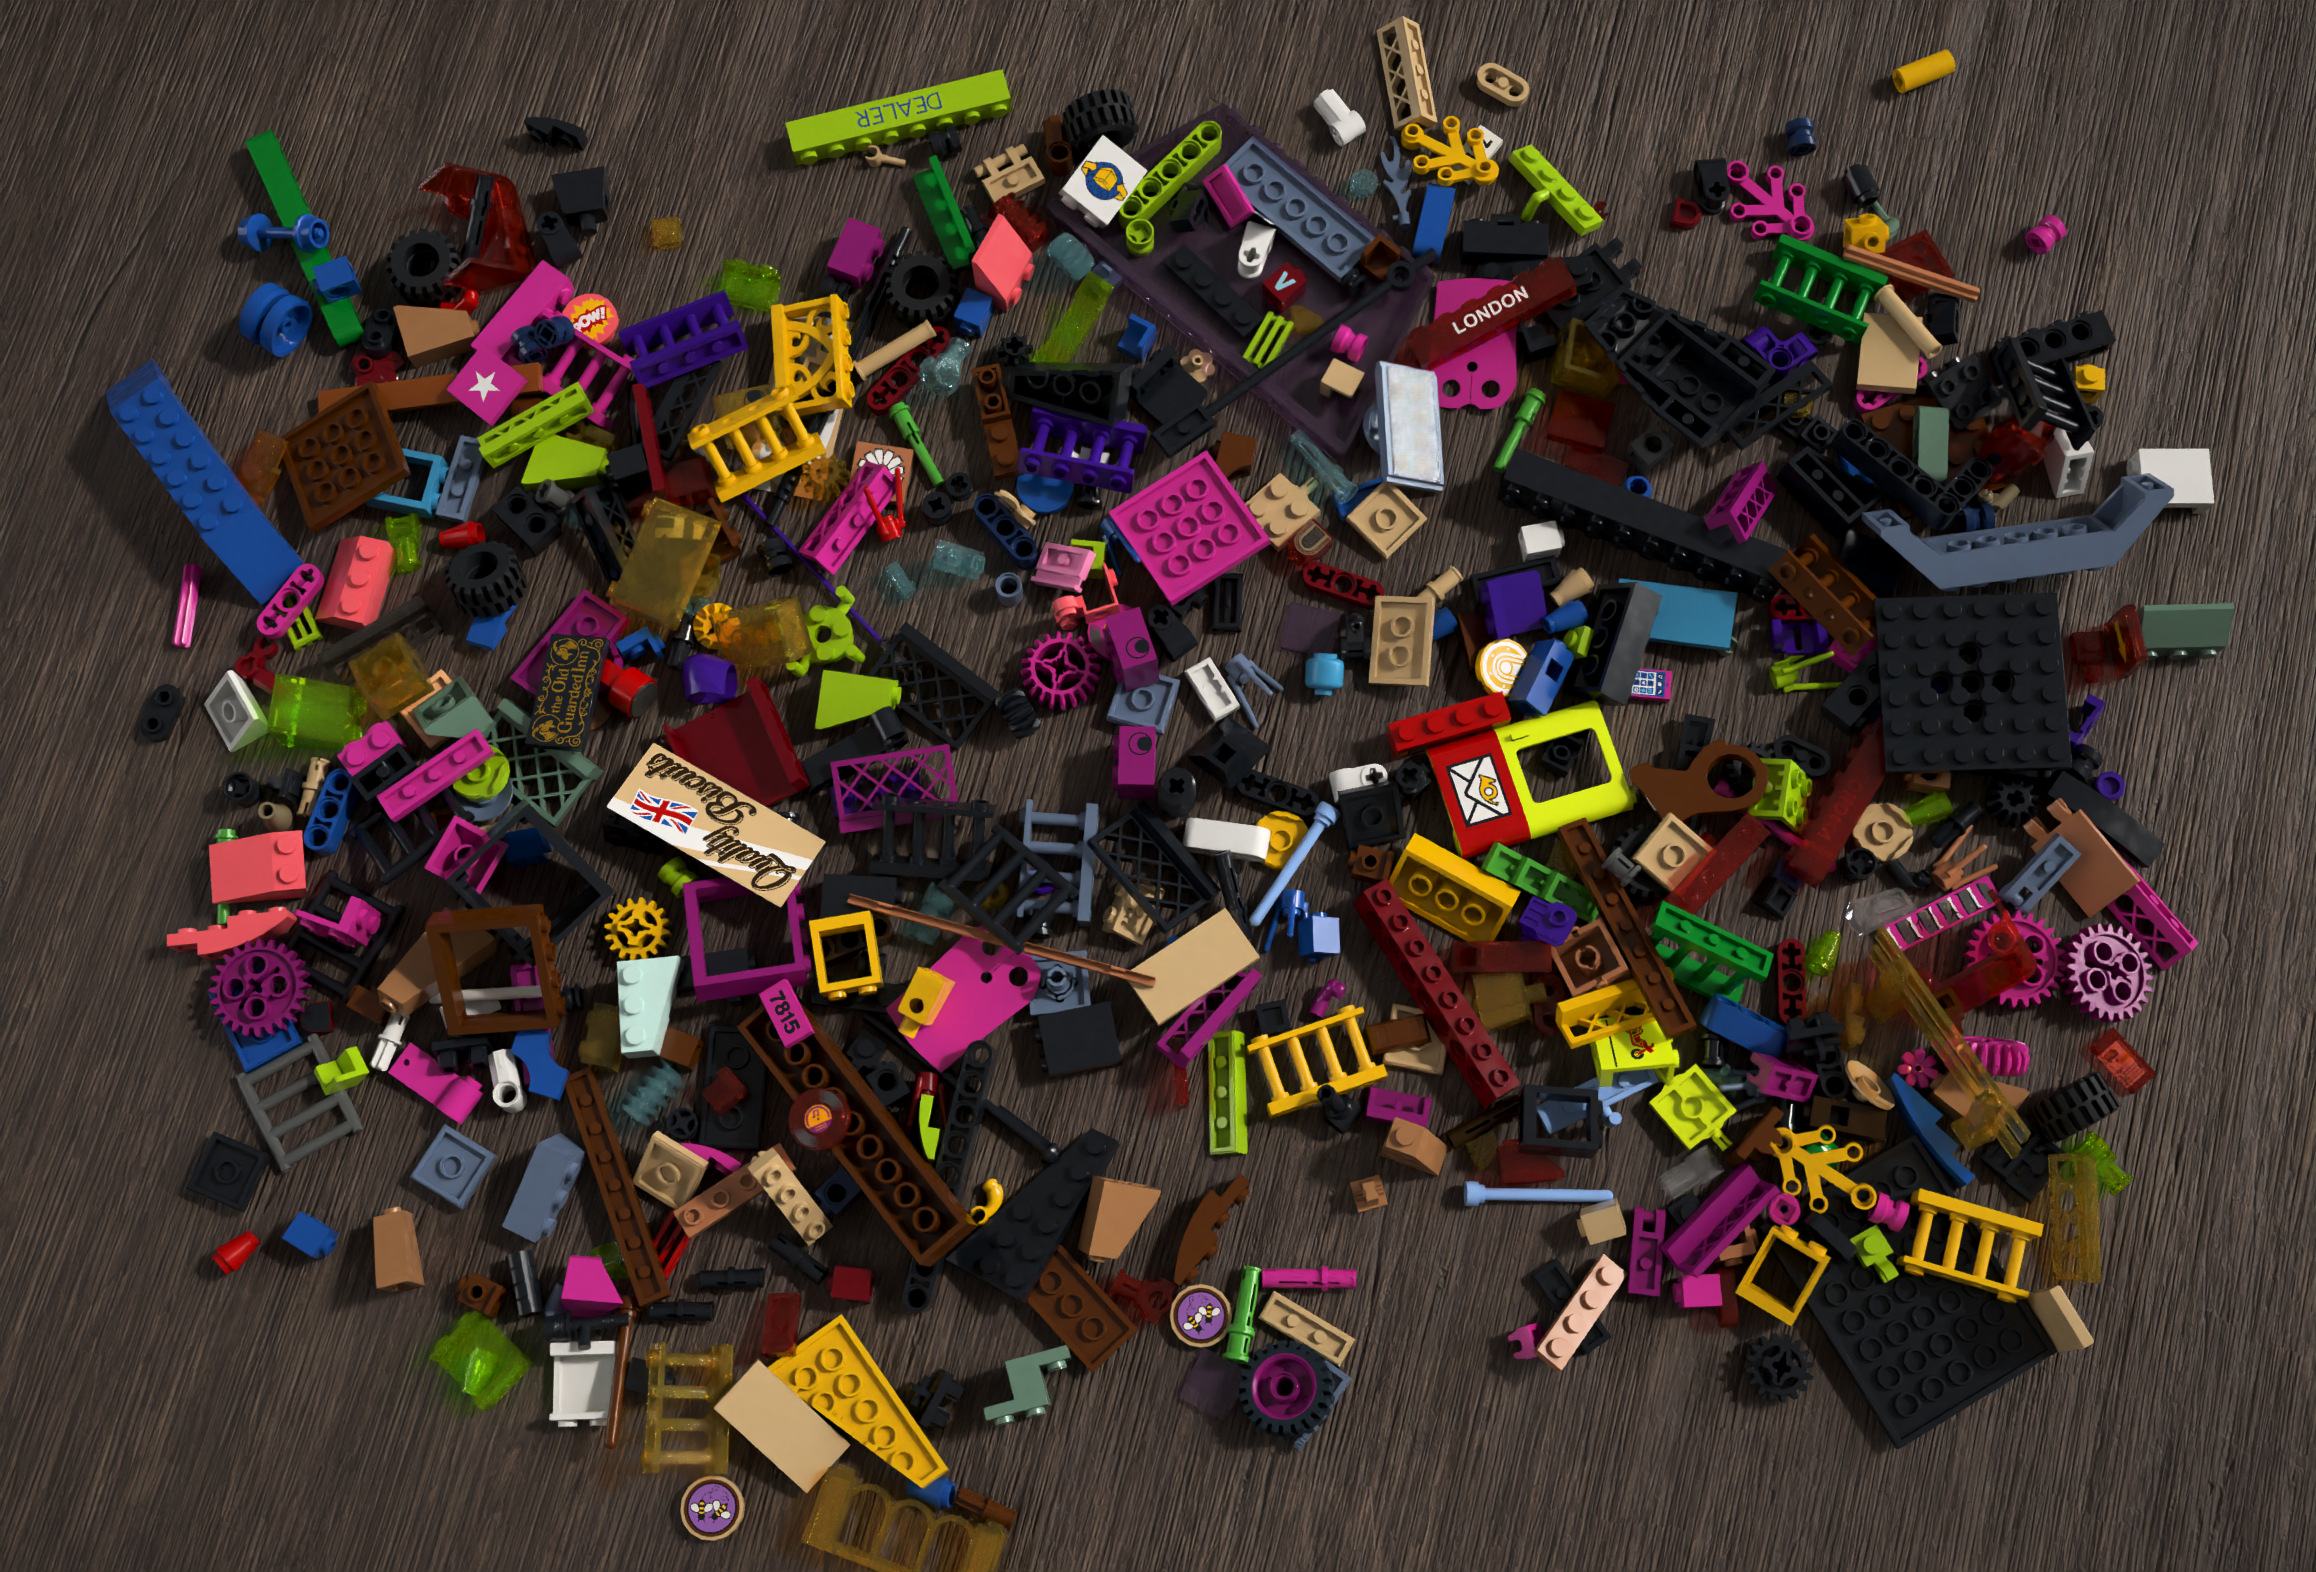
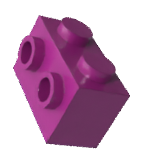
M849 217L827 264L828 273L836 276L840 282L848 281L853 287L862 289L864 282L869 281L873 274V263L876 256L880 257L884 250L885 241H883L880 228Z

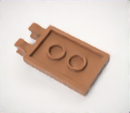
M2061 798L2047 807L2051 815L2061 822L2051 832L2046 829L2037 816L2023 825L2027 833L2037 840L2031 846L2036 854L2055 833L2061 835L2082 854L2058 881L2089 918L2141 881L2081 809L2073 814Z

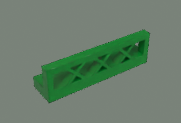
M937 155L929 157L930 169L916 173L912 177L946 261L952 266L953 273L958 274L972 268L971 261L977 251Z

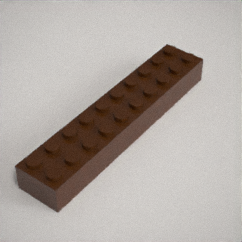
M796 992L794 993L815 1033L790 1048L784 1046L764 1004H762L739 1024L737 1028L804 1115L814 1105H823L829 1109L832 1117L831 1124L819 1135L919 1265L931 1267L978 1225ZM818 1091H828L836 1095L842 1103L841 1108L838 1105L837 1109L836 1107L832 1109L829 1104L822 1102L825 1100H820L824 1099L820 1097L824 1096L819 1095L825 1094L819 1093L825 1092Z

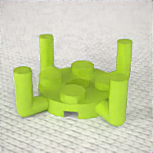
M838 586L835 590L836 595L841 599L836 608L815 605L802 615L790 607L784 600L776 603V609L786 619L796 624L793 640L803 657L799 663L795 659H789L786 662V668L796 677H804L813 663L816 665L836 663L845 656L858 664L865 661V655L853 645L852 625L846 614L853 605L855 598L845 586ZM823 629H830V639L824 643L818 642L819 632Z

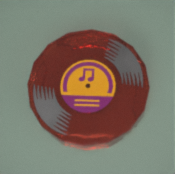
M820 1087L807 1090L796 1099L791 1107L788 1119L790 1132L794 1139L807 1149L816 1151L832 1149L844 1140L848 1127L850 1128V1107L845 1099L833 1090Z

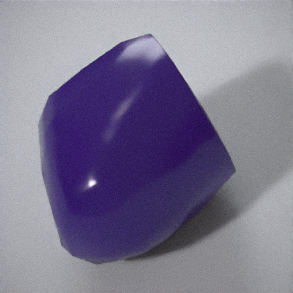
M703 653L685 658L682 665V682L686 702L693 704H724L736 698L738 680L736 666L733 662Z

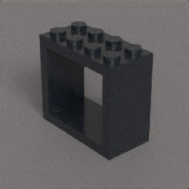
M523 799L443 873L446 880L443 885L457 901L463 897L468 902L465 905L467 909L493 908L466 881L470 876L465 870L518 821L524 826L530 822L587 881L584 885L586 889L551 921L549 938L550 943L554 942L556 947L606 900L614 890ZM513 927L488 929V932L500 944L506 941L510 945L508 948L510 954L522 966L526 962L532 968L536 965L530 936L525 940Z

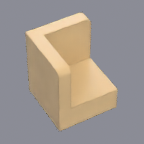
M1334 358L1321 380L1319 393L1330 398L1333 391H1336L1351 398L1356 389L1361 388L1363 385L1365 373Z

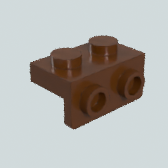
M713 497L707 499L708 506L690 514L704 517L702 538L695 540L711 570L741 555L742 552L738 544L743 542L735 527L731 529L728 527L725 520L730 517L722 503L716 505Z

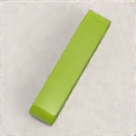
M1204 121L1138 183L1118 210L1119 223L1122 228L1126 230L1128 224L1135 219H1145L1148 221L1182 188L1185 182L1190 181L1219 153L1222 143V130L1216 122ZM1213 137L1215 139L1212 141H1206L1203 138ZM1186 155H1193L1196 158L1189 160L1184 157ZM1169 173L1176 175L1174 178L1165 177ZM1148 192H1154L1157 195H1155L1154 197H1147L1145 194ZM1127 211L1137 212L1133 216L1126 215L1125 213Z

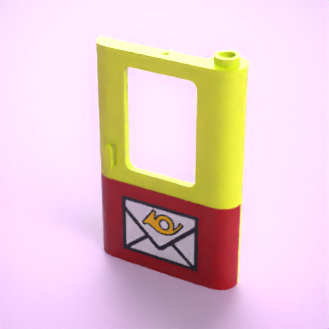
M1595 700L1547 713L1546 716H1537L1425 749L1453 827V840L1456 851L1462 859L1489 852L1493 842L1508 847L1555 833L1558 827L1586 817L1589 823L1633 810V803L1637 802L1634 788L1628 786L1600 707ZM1585 730H1593L1610 773L1611 781L1555 799L1535 803L1529 792L1516 752L1520 749Z

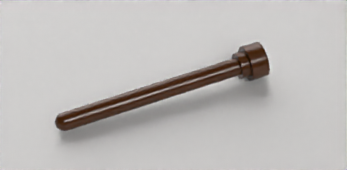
M620 1296L623 1304L615 1308L618 1314H629V1326H621L618 1331L604 1441L607 1449H614L618 1441L632 1322L636 1319V1315L640 1313L641 1309L637 1298L634 1296Z

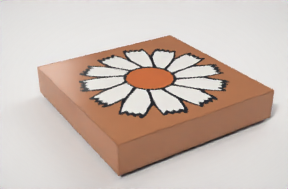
M857 441L849 483L866 461L884 466L894 476L895 468L899 467L904 507L915 454L914 450ZM896 493L888 504L896 505Z

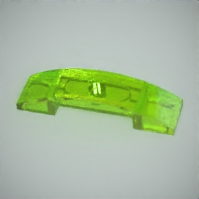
M1089 271L1074 294L1076 296L1075 300L1047 343H1042L1031 362L1069 363L1098 320L1114 286L1092 271Z

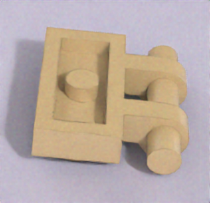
M1024 144L1015 148L1010 146L1004 149L1005 153L993 159L988 157L982 160L981 165L973 168L977 178L986 174L990 176L982 180V185L995 208L1045 184V178L1032 156L1021 161L1020 157L1028 154ZM1008 163L1012 165L1000 172L998 171V168Z

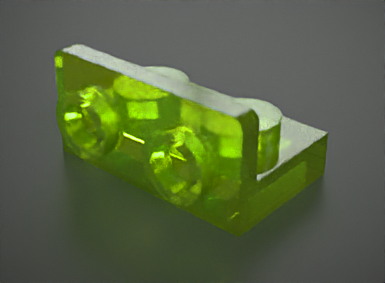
M724 259L722 265L725 272L719 292L725 290L730 304L771 312V305H776L782 285L779 271L765 264L756 266L742 259Z

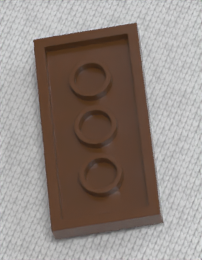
M1060 1244L1026 1301L1083 1364L1094 1373L1138 1331V1328Z

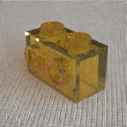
M595 1002L593 1010H589L587 1014L586 1027L589 1029L586 1040L583 1039L580 1043L579 1057H581V1063L587 1067L591 1066L594 1069L618 1073L622 1057L619 1007Z

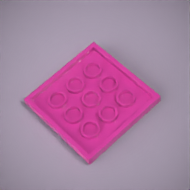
M1207 450L1108 512L1110 518L1136 551L1142 564L1171 606L1271 544L1270 538Z

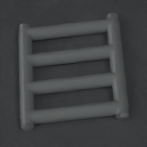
M317 1033L308 1036V1042L249 1074L243 1072L235 1076L249 1109L282 1174L290 1171L292 1164L348 1133L353 1132V1134L364 1130L346 1090L333 1093V1095L274 1127L272 1126L266 1111L319 1083L314 1072L259 1100L253 1087L254 1084L305 1056L313 1053L319 1065L331 1062ZM339 1105L346 1119L345 1122L287 1154L285 1153L278 1138Z

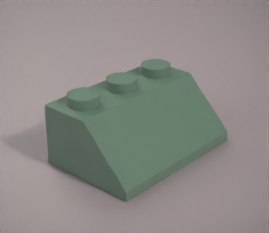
M2234 603L2144 605L2124 623L2128 657H2139L2141 661L2154 660L2160 656H2168L2170 660H2180L2187 656H2198L2199 659L2216 657L2219 652L2227 647L2234 613Z

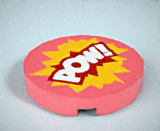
M599 294L577 296L566 305L562 314L571 319L570 321L574 328L603 346L612 341L616 335L615 332L619 326L617 311L607 298ZM584 343L583 346H582V347H584L585 349H589V350H593V349H594V348L590 347L589 345H587L586 343Z

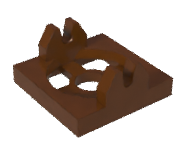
M1772 1107L1763 1113L1726 1155L1724 1161L1733 1168L1746 1158L1750 1161L1762 1162L1764 1158L1761 1154L1773 1156L1776 1152L1769 1145V1142L1771 1141L1778 1146L1783 1145L1781 1134L1774 1125L1784 1113L1777 1107Z

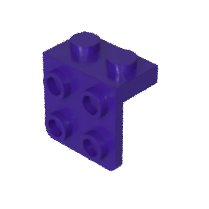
M1531 570L1481 581L1482 588H1479V595L1482 605L1486 607L1487 617H1485V626L1487 633L1491 634L1492 639L1499 640L1508 638L1513 634L1543 628L1542 618L1547 616L1538 571Z

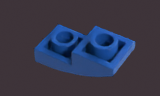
M512 605L510 607L511 610L506 613L503 611L499 613V616L493 617L491 615L482 619L479 616L475 617L466 638L467 644L493 651L507 632L505 622L517 605Z

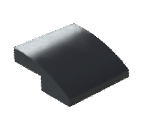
M2019 1113L1980 1157V1160L2011 1190L2031 1204L2068 1162L2070 1155L2044 1137L2045 1133L2043 1130Z

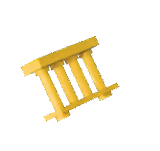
M793 384L778 386L771 391V394L709 424H700L694 427L691 433L687 434L692 450L702 446L719 476L717 481L713 483L721 503L826 453L818 432L813 434L807 433L792 404L793 401L799 399ZM779 408H782L797 437L796 442L787 447L781 446L765 416ZM754 420L771 450L770 455L760 460L755 459L739 429ZM727 433L730 435L745 463L743 468L735 472H729L713 443V440Z
M1349 1005L1337 1010L1338 1015L1271 1038L1268 1037V1034L1250 1040L1251 1044L1246 1049L1248 1056L1259 1054L1273 1097H1271L1272 1102L1267 1104L1270 1119L1321 1102L1316 1095L1318 1089L1323 1085L1318 1086L1317 1082H1314L1298 1040L1316 1033L1331 1075L1329 1077L1330 1082L1326 1084L1333 1087L1339 1095L1386 1080L1388 1075L1384 1064L1376 1066L1375 1062L1371 1063L1356 1019L1362 1018L1365 1013L1363 1006L1355 1009L1354 1005ZM1345 1024L1360 1065L1357 1068L1358 1073L1347 1076L1346 1072H1342L1327 1030ZM1286 1043L1302 1087H1300L1301 1092L1289 1096L1288 1092L1284 1091L1270 1052L1271 1048Z
M1921 1188L1912 1192L1910 1204L1919 1206L1918 1211L1921 1214L1911 1257L1905 1255L1897 1258V1265L1904 1266V1271L1909 1274L1923 1276L1924 1273H1928L1998 1294L1997 1299L2004 1302L2016 1303L2017 1300L2028 1298V1291L2016 1288L2025 1244L2030 1242V1239L2042 1236L2044 1224ZM1938 1212L1949 1215V1220L1951 1221L1942 1266L1923 1261L1933 1216H1936ZM1968 1221L1980 1224L1979 1229L1982 1230L1973 1275L1954 1270L1964 1224H1968ZM1999 1230L2011 1233L2010 1238L2013 1239L2003 1284L1985 1279L1995 1233H1999Z

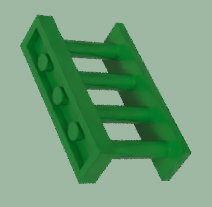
M1782 233L1771 256V259L1778 261L1770 283L1761 280L1752 300L1765 307L1772 308L1808 324L1810 323L1825 331L1827 330L1844 340L1859 344L1869 325L1861 321L1868 300L1874 301L1875 294L1886 285L1888 277ZM1789 266L1805 272L1797 293L1780 287ZM1816 277L1832 283L1823 305L1807 298ZM1842 288L1858 294L1850 316L1834 310Z
M1663 900L1658 905L1650 928L1653 932L1649 937L1665 967L1669 966L1675 975L1674 982L1711 999L1714 993H1717L1739 1004L1744 987L1743 982L1747 978H1751L1761 984L1767 979L1773 953ZM1666 937L1680 944V946L1675 951L1660 944V942ZM1692 951H1695L1708 959L1702 964L1687 956ZM1722 964L1736 972L1729 977L1715 969Z

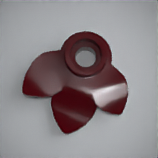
M364 351L357 353L351 361V370L357 376L355 386H362L369 381L375 384L399 381L394 371L405 365V359L394 351H391L382 358L369 357ZM365 360L369 361V368L361 369V363Z

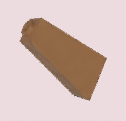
M445 907L442 911H452V910H450V909H448L447 907ZM485 930L450 932L459 979L497 952L496 939ZM426 931L377 988L380 1005L389 1013L394 1014L397 1012L406 1017L439 994Z

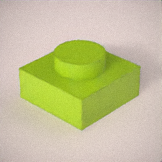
M1587 626L1570 629L1564 636L1563 643L1567 646L1566 649L1575 655L1574 660L1587 657L1594 630Z

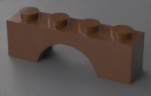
M1224 431L1222 440H1216L1213 457L1217 458V466L1230 483L1237 478L1251 475L1257 451V438Z

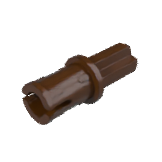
M966 1487L959 1489L954 1501L956 1505L981 1516L980 1520L983 1521L985 1518L1009 1531L1018 1513L993 1501L992 1496L987 1498Z

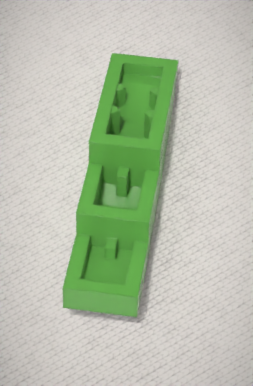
M1493 842L1481 869L1549 904L1560 902L1574 909L1577 918L1587 923L1595 921L1599 912L1585 886L1528 857L1520 855L1500 843Z

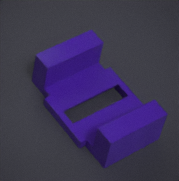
M1772 619L1769 626L1772 653H1786V656L1826 652L1829 644L1828 634L1817 620H1815L1814 625H1809V623H1781V619ZM1793 628H1800L1803 651H1796Z
M2089 694L2085 699L2081 710L2083 714L2088 716V719L2077 734L2069 730L2071 755L2076 746L2084 740L2102 715L2105 702L2092 694Z

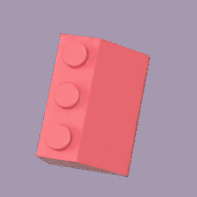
M355 536L340 540L315 617L316 622L372 634L398 554L389 542L365 536Z

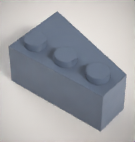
M562 1133L539 1142L502 1227L534 1243L549 1237L556 1226L557 1220L555 1219L560 1209L564 1206L569 1192L588 1158L585 1145Z

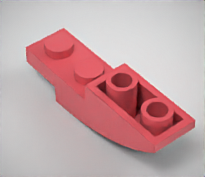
M285 907L268 908V912L257 913L254 910H242L236 916H227V926L212 925L208 926V930L197 931L194 928L178 929L176 934H167V947L176 952L197 950V955L207 961L223 959L224 954L230 957L235 956L234 946L242 951L245 950V941H249L255 947L257 939H262L265 943H268L270 939L277 938L297 923V917Z

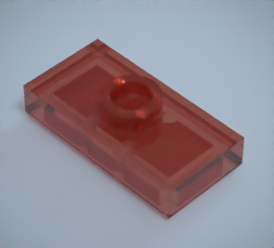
M1577 440L1565 466L1619 486L1629 464Z

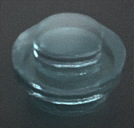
M1360 169L1352 174L1350 188L1357 196L1368 197L1377 189L1378 179L1372 171Z

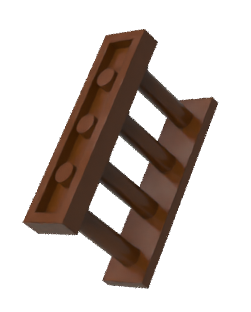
M1815 534L1809 536L1794 551V554L1788 550L1768 570L1851 656L1856 654L1870 639H1875L1873 600L1877 597Z

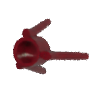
M918 1072L915 1074L914 1095L904 1131L909 1138L918 1103L921 1101V1094L938 1096L944 1130L948 1121L945 1100L946 1085L939 1083L938 1074L931 1072Z

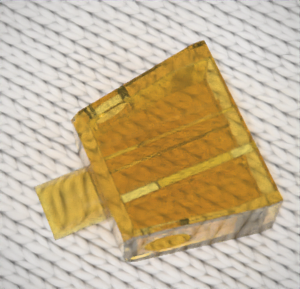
M1521 972L1472 975L1481 1022L1489 1035L1533 1018L1530 1004L1547 1000L1544 983L1526 986L1524 975Z

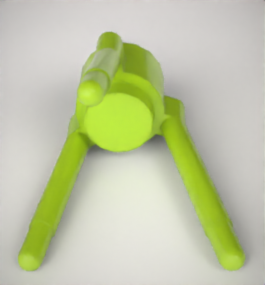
M1833 651L1817 655L1796 664L1793 662L1806 655L1790 656L1769 667V674L1774 688H1782L1784 693L1794 690L1838 688L1842 684V682L1794 684V681L1799 680V669L1833 657Z

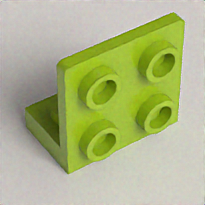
M1760 758L1763 763H1766L1768 769V785L1761 801L1749 810L1748 816L1751 819L1781 820L1795 834H1802L1803 825H1806L1808 821L1806 802L1807 797L1812 792L1811 779L1792 759ZM1755 777L1753 778V785H1752V787H1753L1754 784H1755Z

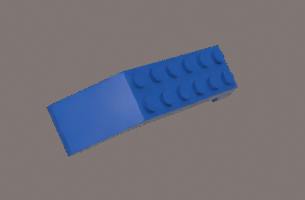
M151 359L105 392L110 413L206 544L254 598L265 607L294 571L305 563L266 518L175 395L167 376L158 364Z

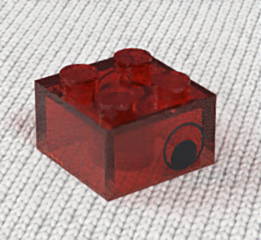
M2013 413L1992 427L1977 457H1982L1991 463L1993 468L1991 476L1999 484L2009 477L2014 479L2023 472L2026 466L2029 464L2036 465L2046 456L2045 449L2055 438L2054 432L2057 427L2041 421L2037 423L2031 432L2020 428Z

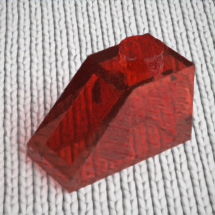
M1518 1139L1502 1141L1503 1146H1498L1495 1149L1500 1187L1561 1181L1565 1178L1564 1170L1545 1155L1518 1153Z

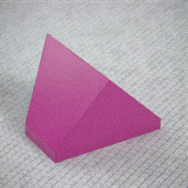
M576 1255L569 1257L561 1296L566 1311L571 1310L573 1317L589 1318L604 1316L623 1304L602 1264V1257Z

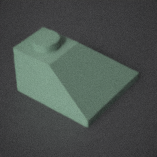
M461 675L412 709L427 735L463 738L476 728L481 733L485 732L489 724L493 722L487 710Z

